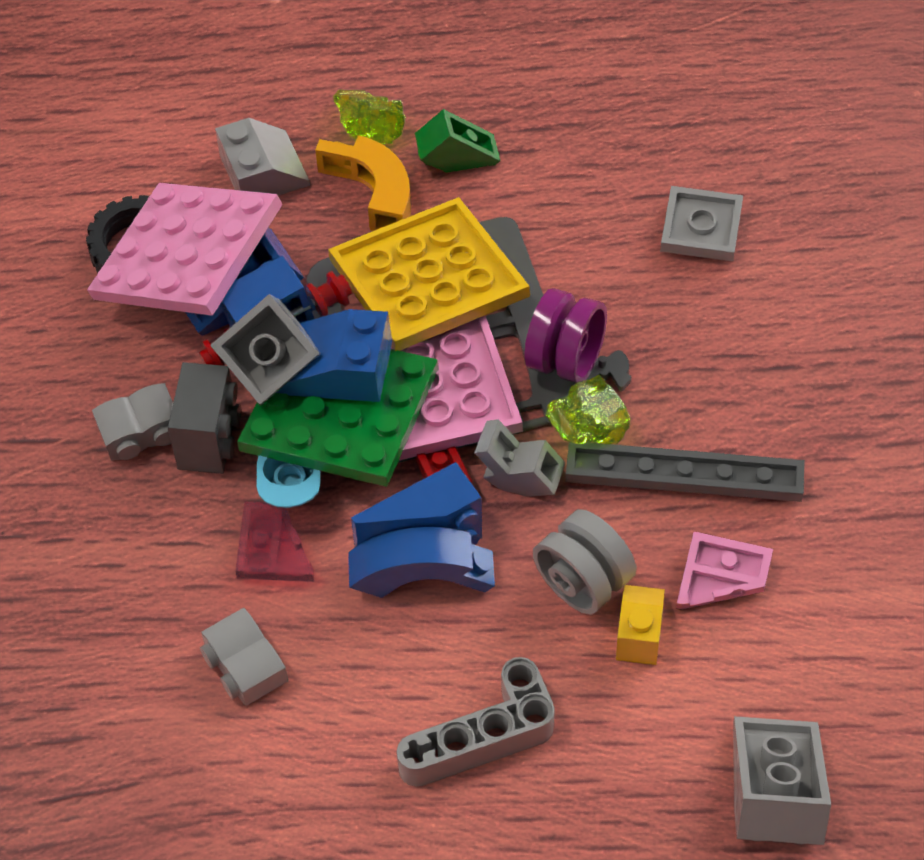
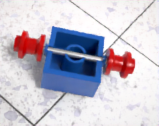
M282 255L273 261L263 263L251 273L235 279L223 298L221 306L231 328L267 295L271 294L280 299L296 320L302 323L314 319L312 312L314 310L318 312L320 317L328 315V307L337 302L343 307L349 305L348 296L353 293L346 278L342 274L336 276L333 271L326 274V283L316 287L308 283L304 288ZM229 327L223 330V334L229 329ZM207 339L202 341L204 349L199 352L203 363L225 366V362L210 346L212 342Z

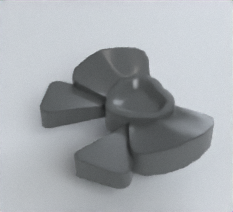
M617 350L608 357L600 356L590 375L581 383L583 390L598 396L599 379L605 381L611 376L620 392L624 391L631 383V375H629V360L623 351Z

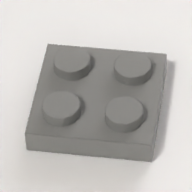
M671 186L660 252L734 261L743 195Z

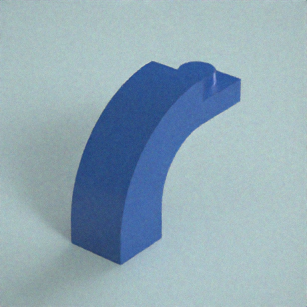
M443 527L399 529L372 537L348 552L349 588L383 598L403 584L425 579L451 581L482 592H487L495 586L493 551L472 544L471 533Z

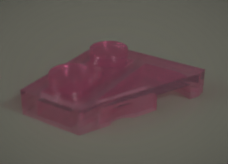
M244 501L235 569L237 579L314 582L313 567L305 555L297 531L292 526L291 518L286 508L275 507L266 502Z

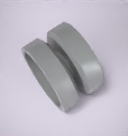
M575 510L558 525V533L551 532L533 548L534 562L545 582L563 601L581 613L592 615L611 599L612 591L617 592L636 575L637 566L633 554L624 540L603 519L587 510Z

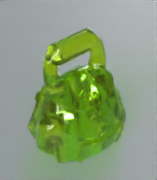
M339 89L333 95V102L340 110V122L347 135L354 139V142L357 136L360 135L383 145L391 144L393 140L398 139L402 135L406 119L403 113L402 100H388L385 96H373L365 90Z
M600 375L588 380L578 381L575 385H572L568 391V396L551 401L547 406L546 417L561 438L573 444L590 442L618 444L624 438L625 432L630 428L631 418L625 404Z

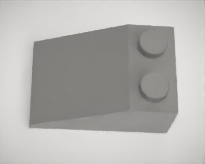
M734 716V817L737 839L824 845L831 809V799L818 722Z

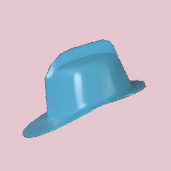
M258 456L256 487L259 497L264 502L275 507L291 508L309 502L319 492L321 484L319 470Z

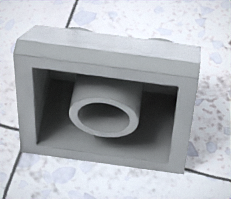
M251 118L215 128L219 155L235 190L271 193L279 196L310 186V181L286 130Z
M271 294L267 295L210 345L260 405H263L321 354L301 324L280 299Z

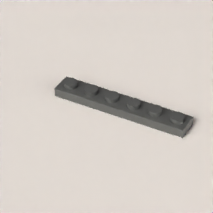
M569 441L565 482L802 502L805 460Z

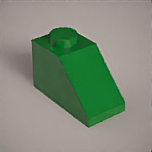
M445 109L441 110L414 133L420 160L426 165L433 166L446 173L492 166L500 162L494 134Z

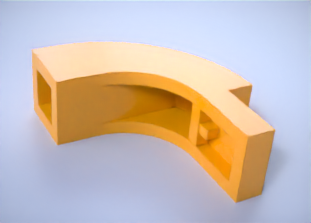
M360 135L357 136L354 146L338 141L332 142L319 139L315 149L318 173L356 180L366 185L373 192L368 206L369 228L371 231L411 216L408 174L401 160L389 148L375 140Z

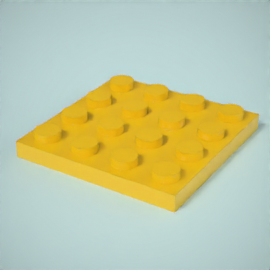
M459 197L328 249L329 260L339 274L346 278L352 292L364 309L388 312L392 335L391 347L395 351H401L530 297L529 284Z

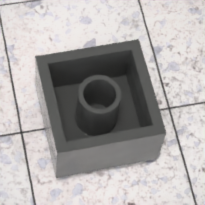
M182 362L168 424V432L178 470L224 474L226 460H232L235 438L232 436L233 427H239L242 408L241 404H236L238 387L237 383L231 380L228 366Z

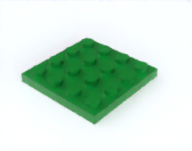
M391 349L380 402L320 398L317 396H290L288 394L275 393L263 405H260L258 402L256 403L237 441L239 451L387 487L426 400L428 391L434 382L436 372L439 370L438 359Z

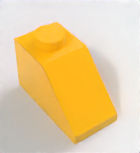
M632 585L624 586L616 660L657 665L665 589Z

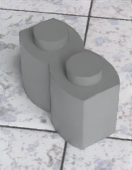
M165 383L147 386L134 392L129 397L112 399L92 410L111 461L129 460L136 457L147 447L171 444L168 424L173 401Z
M245 608L238 610L201 632L204 645L200 647V651L211 669L218 666L224 676L220 677V680L231 699L238 696L243 704L247 706L288 682L285 665Z

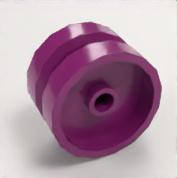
M555 288L548 289L541 297L529 325L524 352L526 366L531 370L544 374L552 373L556 369L557 375L561 379L577 384L583 383L590 375L602 348L607 324V307L605 304L586 297L576 302L572 293Z

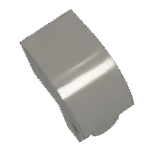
M499 419L486 421L475 450V454L487 466L484 478L489 483L501 490L528 497L555 495L566 463L546 440L519 442Z

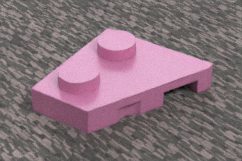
M693 532L676 608L687 609L764 592L773 549Z

